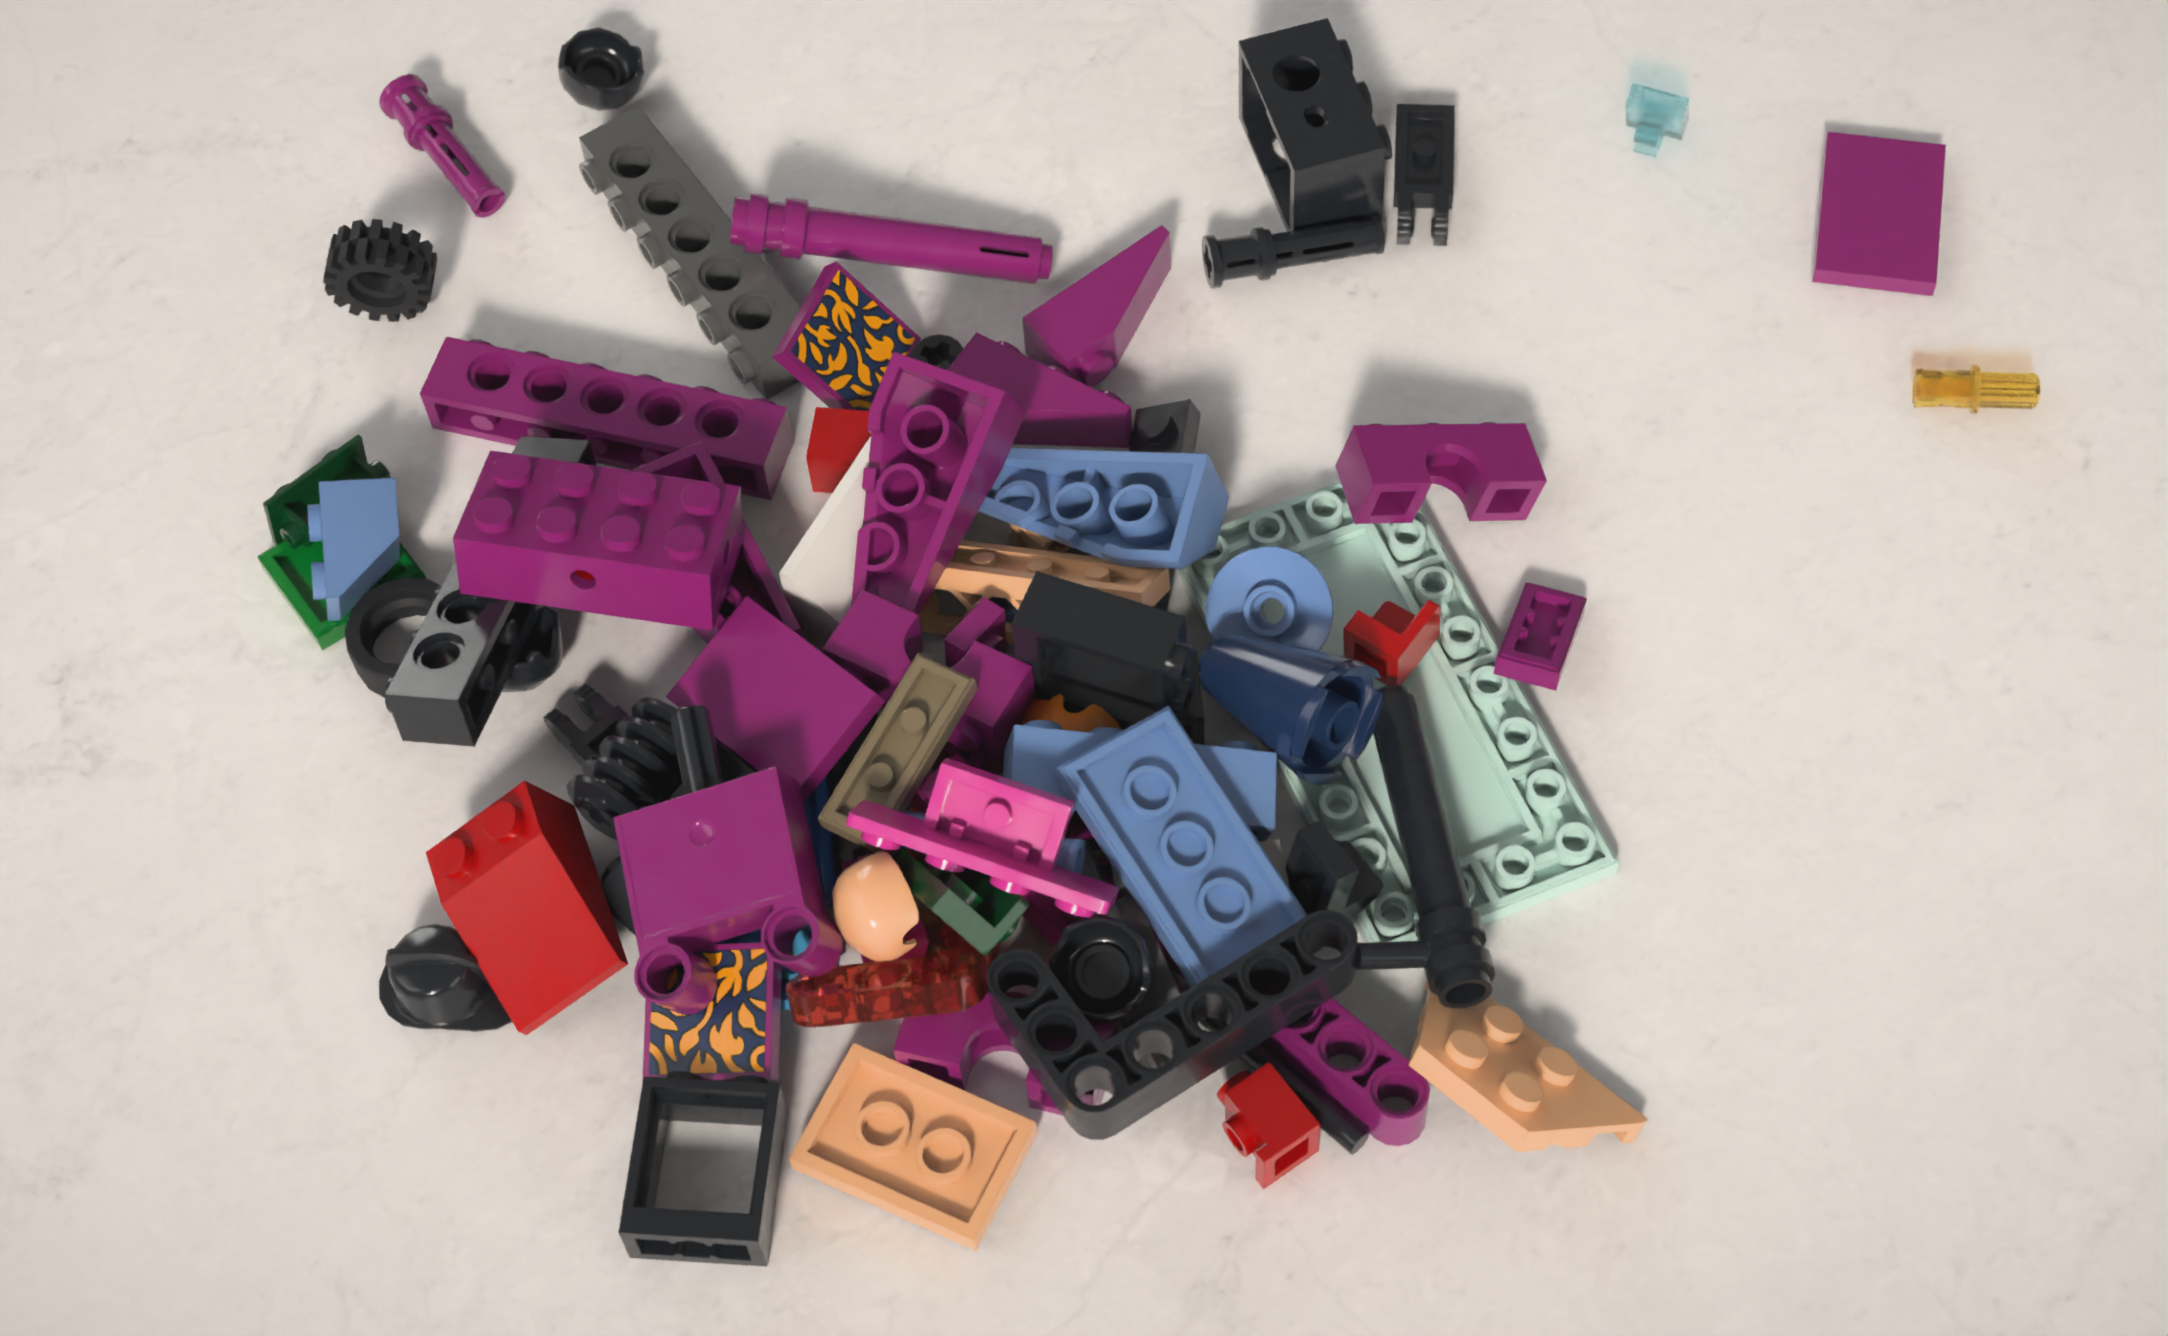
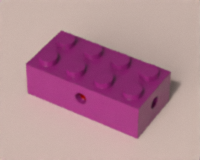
M490 450L453 536L460 593L713 631L743 543L741 487Z

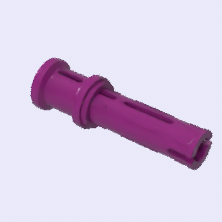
M407 74L392 80L380 95L379 105L382 112L390 119H396L404 129V138L412 148L425 151L446 179L450 181L458 193L470 205L471 210L477 217L484 218L496 213L505 201V193L493 182L474 155L470 153L452 131L453 121L450 113L443 106L433 103L427 95L428 89L426 84L417 75ZM402 94H406L409 97L410 101L407 104L402 99ZM426 125L430 126L429 130L425 128ZM443 145L448 148L446 152L442 149ZM453 159H457V161L468 173L467 176L463 175V173L452 161Z

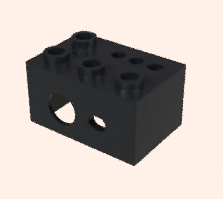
M1328 18L1239 41V119L1287 231L1367 219L1371 216H1377L1382 223L1385 160L1392 158L1390 137L1383 124H1375L1372 117V100L1368 87L1364 81L1356 82L1352 73L1353 60L1349 45L1345 39L1337 40ZM1276 139H1278L1287 163L1278 159L1273 153L1272 146Z

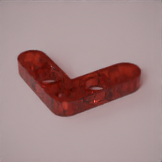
M938 916L924 957L834 966L831 971L821 976L807 977L798 974L790 979L786 984V994L793 1022L803 1027H824L949 1014L967 1010L980 1003L986 996L988 990L987 971L992 961L998 956L1001 943L996 944L985 957Z

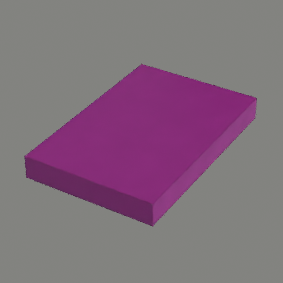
M1827 132L1824 145L1812 282L1933 296L1937 283L1946 145Z
M748 596L744 598L666 695V698L679 708L687 705L705 706L710 712L714 736L756 770L762 771L776 766L800 783L804 803L885 703L873 690Z

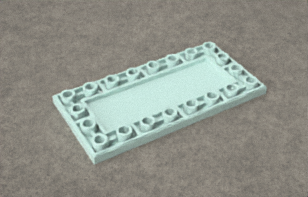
M1339 481L1222 524L1215 550L1185 568L1177 569L1209 633L1206 622L1207 595L1215 576L1228 561L1242 552L1258 547H1280L1301 554L1310 560L1325 577L1333 599L1334 615L1332 628L1320 652L1343 657V628L1357 610L1372 618L1385 601H1391L1414 615L1418 614L1428 600L1440 605V636L1402 686H1405L1409 693L1416 696L1419 703L1471 908L1480 913L1482 923L1486 925L1617 874L1619 862L1520 683L1518 680L1493 674L1500 647L1421 506L1412 523L1354 524L1341 482ZM1275 598L1268 600L1263 608L1264 617L1271 623L1279 622L1284 616L1283 604ZM1373 678V688L1378 690L1387 686ZM1372 734L1365 750L1357 760L1346 755L1340 764L1334 768V770L1342 773V776L1334 782L1321 786L1299 778L1277 758V771L1305 827L1320 820L1335 840L1350 842L1383 882L1384 887L1381 893L1353 919L1363 942L1417 941L1415 927L1419 917L1374 735Z

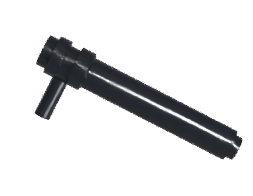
M1384 686L1378 689L1383 692V705L1373 735L1419 917L1415 927L1417 941L1358 943L1355 968L1357 970L1424 968L1429 989L1438 995L1442 1005L1449 1008L1474 1006L1483 1002L1491 995L1493 991L1491 982L1496 975L1490 950L1484 947L1487 939L1480 913L1471 908L1417 697L1409 693L1405 686Z

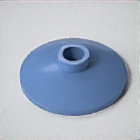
M1258 547L1240 553L1228 561L1217 573L1207 595L1206 622L1213 641L1218 640L1227 633H1236L1320 651L1326 643L1332 628L1334 615L1333 599L1325 577L1306 557L1286 548ZM1272 598L1278 599L1284 606V616L1277 623L1269 622L1263 614L1265 603Z

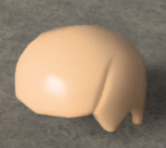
M876 852L846 868L840 874L832 890L835 924L848 945L875 962L895 960L915 947L917 943L915 939L903 941V937L918 923L919 910L900 867L888 852Z

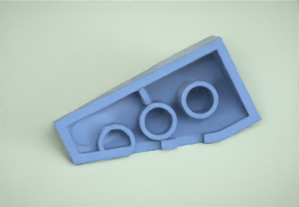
M1011 448L1004 466L981 505L979 512L1120 566L1183 569L1215 550L1229 495L1208 454Z

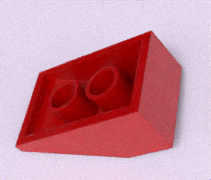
M524 780L426 852L442 907L472 956L477 958L479 968L518 1032L525 1035L530 1034L628 965L576 808L573 804Z

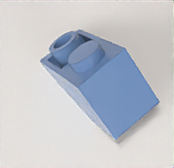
M396 478L319 481L320 504L307 505L310 542L322 541L324 562H311L313 600L326 599L328 621L341 620L358 603L362 596L400 560Z

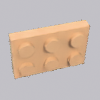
M853 1042L789 1156V1161L792 1169L976 1251L1027 1155L1038 1130L1036 1121Z

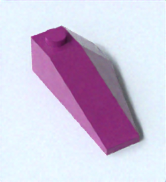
M893 352L869 409L867 431L871 433L868 468H864L862 489L866 491L863 527L858 530L851 606L863 589L919 616L1000 474L1026 413L1006 391Z

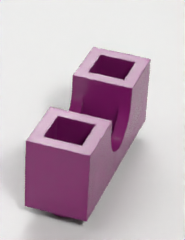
M1375 423L1354 425L1335 465L1354 524L1412 523L1431 484L1443 486L1456 494L1464 505L1469 521L1526 520L1547 482L1525 423H1427L1415 425H1382Z
M862 589L822 648L823 653L879 695L885 701L882 705L885 708L918 653L921 654L924 649L919 616ZM975 640L963 659L950 667L975 679L978 690L948 741L962 751L975 753L978 750L998 760L1014 725H1020L1025 710L1032 700L1036 698L1033 670L1031 665Z
M920 977L916 978L893 1049L897 1062L965 1091L970 1073L982 1057L996 1051H1011L1019 1054L993 1016L989 993L977 991L970 984L956 978L941 977L937 981ZM1018 992L1005 993L1006 996L1012 998H1024L1028 996ZM1086 1018L1103 1042L1115 1035L1113 1021L1101 1022ZM1053 1037L1042 1044V1047L1050 1051H1062L1069 1048L1074 1042L1066 1037ZM1029 1069L1026 1085L1030 1108L1062 1115ZM1090 1090L1085 1092L1080 1097V1100L1089 1105H1101L1105 1090Z

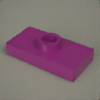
M1526 582L1498 652L1493 674L1556 691L1581 624L1587 598Z

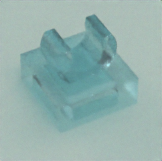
M1633 83L1626 101V125L1637 128L1633 142H1636L1634 153L1656 158L1663 136L1682 141L1689 121V98Z

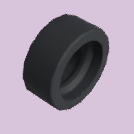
M412 577L387 581L364 594L350 611L344 630L347 652L357 674L369 690L385 698L387 682L393 674H396L400 664L386 663L376 658L373 653L375 640L386 627L399 619L416 615L426 616L432 606L434 593L441 585L430 579Z

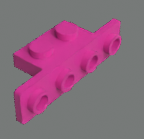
M946 758L940 765L924 820L870 801L862 800L849 811L846 821L848 827L862 831L861 839L868 844L887 850H899L901 845L926 853L925 861L939 869L960 873L964 872L966 867L990 875L989 882L993 886L1009 893L1027 895L1030 890L1056 898L1055 906L1072 915L1090 918L1094 916L1095 912L1107 914L1114 904L1119 888L1114 885L1056 866L1075 806L1074 801Z

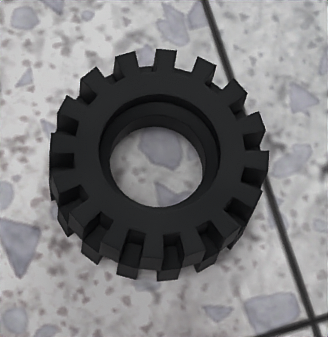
M372 219L371 227H367L363 220L353 221L351 228L343 225L338 228L337 235L333 234L323 277V283H326L324 290L328 296L335 295L333 302L339 307L350 304L349 313L356 316L365 311L369 312L368 319L379 321L380 315H387L389 322H398L400 313L408 320L416 317L417 310L423 313L427 309L428 302L431 300L437 266V253L432 252L433 245L429 240L420 242L421 234L414 229L407 234L403 233V224L393 222L391 228L383 227L382 219Z

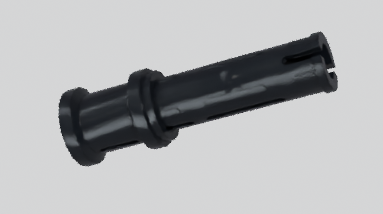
M1377 216L1271 234L1269 229L1256 227L1252 228L1250 235L1219 240L1214 235H1206L1202 238L1203 265L1207 282L1212 289L1220 288L1223 281L1250 276H1257L1261 281L1269 280L1271 276L1276 275L1277 269L1373 253L1382 254L1385 248L1384 231L1381 220Z

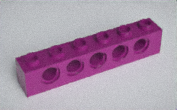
M446 336L420 391L421 399L431 426L434 429L513 446L517 445L521 436L589 440L596 463L626 470L635 469L694 443L703 441L725 484L740 486L741 494L767 500H772L794 444L787 407L779 406L767 399L754 398L750 400L722 394L705 386L693 388L664 382L652 375L641 374L635 376L607 370L594 363L577 364L553 359L537 351H527L524 353L495 347L486 341L478 339L466 341Z

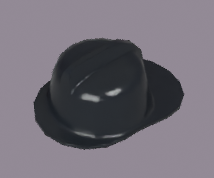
M431 924L418 927L406 934L395 948L387 950L386 965L379 980V999L388 1016L402 1026L418 1029L476 1032L499 1029L512 1022L479 968L477 958L472 956L458 931L452 926Z

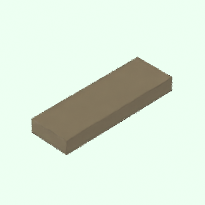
M918 653L818 816L821 827L874 853L881 852L883 848L868 844L861 839L862 831L846 825L849 811L862 800L870 801L902 813L906 811L978 690L976 680Z

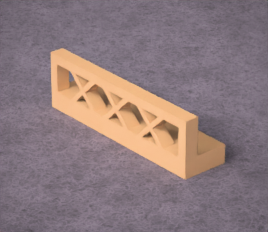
M961 540L919 614V622L922 632L949 635L984 597L990 599L992 596L1006 598L1018 610L1036 571L1153 607L1170 590L1169 568L1127 567L1094 556ZM936 589L950 591L968 611L962 617L939 614ZM1005 623L1006 640L1008 644H1014L1011 623Z

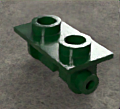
M357 434L338 449L327 453L319 463L291 483L280 487L272 497L263 502L273 543L277 545L285 541L293 549L301 545L310 547L315 543L309 540L307 505L320 504L319 481L391 478L389 471L380 461L374 460L370 464L367 462L361 436Z

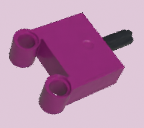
M687 705L678 708L677 712L671 715L670 722L685 795L613 817L640 956L634 969V982L638 992L646 1000L673 1012L690 1015L705 1009L713 1000L717 989V976L713 966L705 958L694 954V949L762 929V946L765 953L773 961L798 974L807 977H817L831 971L838 963L843 951V944L838 928L828 920L800 783L776 766L724 782L709 710L703 705ZM810 926L812 938L809 946L800 954L794 955L793 941L800 930ZM683 965L684 979L677 990L669 994L668 979L675 968Z

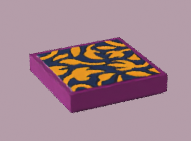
M836 261L823 268L774 351L772 358L829 408L869 411L893 352L908 356L921 338Z
M761 942L710 944L693 950L694 954L705 958L713 966L717 976V989L713 1000L705 1009L696 1014L682 1015L645 999L643 1077H664L669 1072L685 1071L697 1074L704 1080L732 1081L736 1076L754 1075L769 1081H779L782 965L773 961L765 953ZM683 965L675 968L668 979L669 994L677 990L684 979Z

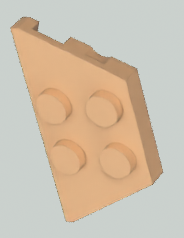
M1426 981L1424 989L1428 990L1426 1002L1419 1013L1416 1027L1418 1036L1412 1046L1409 1066L1517 1152L1544 1150L1549 1145H1559L1565 1148L1588 1146L1594 1135L1599 1133L1614 1132L1621 1143L1633 1142L1638 1137L1648 1119L1580 1067L1569 1053L1556 1048L1527 1026L1516 1012L1500 1005L1490 996L1483 1002L1466 1008L1445 1007L1440 1003L1438 995L1430 991L1428 981Z

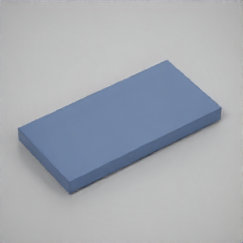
M1169 706L1057 767L1054 773L1055 779L1068 799L1075 802L1074 808L1190 987L1200 983L1307 916Z

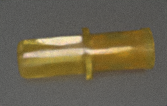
M1972 365L1970 371L1915 368L1912 386V403L1914 408H1968L1969 414H1977L1979 408L2032 409L2036 407L2040 398V379L2035 373L1981 372L1979 365Z

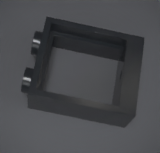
M1039 571L1035 572L1011 623L1015 659L1032 666L1035 697L1051 700L1054 696L1061 694L1064 697L1063 706L1078 711H1083L1090 705L1096 704L1103 708L1119 724L1128 727L1167 706L1171 708L1175 716L1183 718L1186 715L1193 697L1195 681L1188 678L1194 646L1186 644L1185 616Z
M685 1071L669 1072L664 1077H643L618 1232L630 1258L767 1267L788 1109L780 1084H772L769 1080L754 1075L736 1076L732 1081L704 1080L697 1074ZM668 1121L762 1126L749 1214L655 1208Z

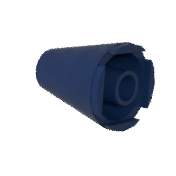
M1227 633L1218 640L1210 642L1203 650L1199 659L1198 668L1202 688L1271 752H1276L1277 758L1292 772L1310 783L1321 786L1334 782L1343 774L1334 770V768L1340 764L1346 755L1357 760L1365 750L1375 730V725L1383 705V692L1373 688V678L1381 677L1378 670L1368 666L1361 660L1236 633Z

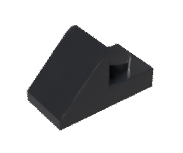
M1320 820L1297 831L1285 865L1290 890L1307 915L1319 910H1333L1344 914L1352 921L1381 893L1384 887L1383 882L1350 842L1335 840ZM1323 947L1314 949L1311 953L1314 954L1320 951Z

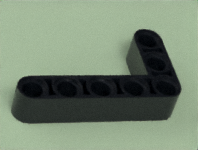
M1319 910L1311 913L1105 1042L1102 1041L1049 966L1038 954L1026 949H1011L996 957L987 971L991 1010L999 1027L1070 1127L1080 1136L1087 1139L1104 1140L1118 1134L1343 992L1352 983L1356 974L1358 936L1353 922L1344 914L1333 910ZM1319 947H1331L1337 949L1341 955L1333 959H1321L1315 957L1311 952ZM1263 982H1275L1281 984L1285 990L1276 995H1264L1258 993L1254 988ZM1017 985H1028L1036 989L1031 995L1024 998H1012L1005 995L1010 988ZM1208 1017H1217L1228 1023L1224 1029L1210 1032L1200 1029L1196 1024ZM1053 1037H1066L1074 1042L1069 1048L1062 1051H1050L1042 1047V1044ZM1150 1053H1160L1171 1059L1165 1066L1159 1068H1148L1138 1062L1143 1056ZM1093 1089H1102L1113 1095L1112 1098L1101 1105H1089L1080 1100V1097L1085 1092Z

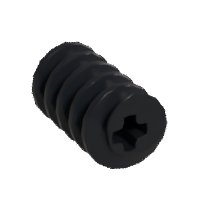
M650 697L639 698L631 708L632 716L623 717L616 725V736H607L599 746L600 755L590 756L583 765L584 775H574L566 785L567 793L581 815L595 829L614 840H617L613 817L638 810L639 808L635 804L637 799L649 805L658 804L661 797L651 785L653 780L672 787L678 780L675 773L667 765L669 761L679 765L670 722L671 715L677 712V709L658 699Z

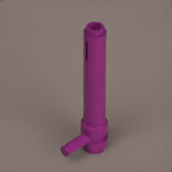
M750 193V198H734L729 244L744 246V252L762 254L763 252L772 254L779 251V257L801 259L803 254L1028 284H1036L1037 279L1048 280L1050 275L1053 246L1042 244L1041 237L810 207L807 200L786 197L785 203L768 201L769 195Z

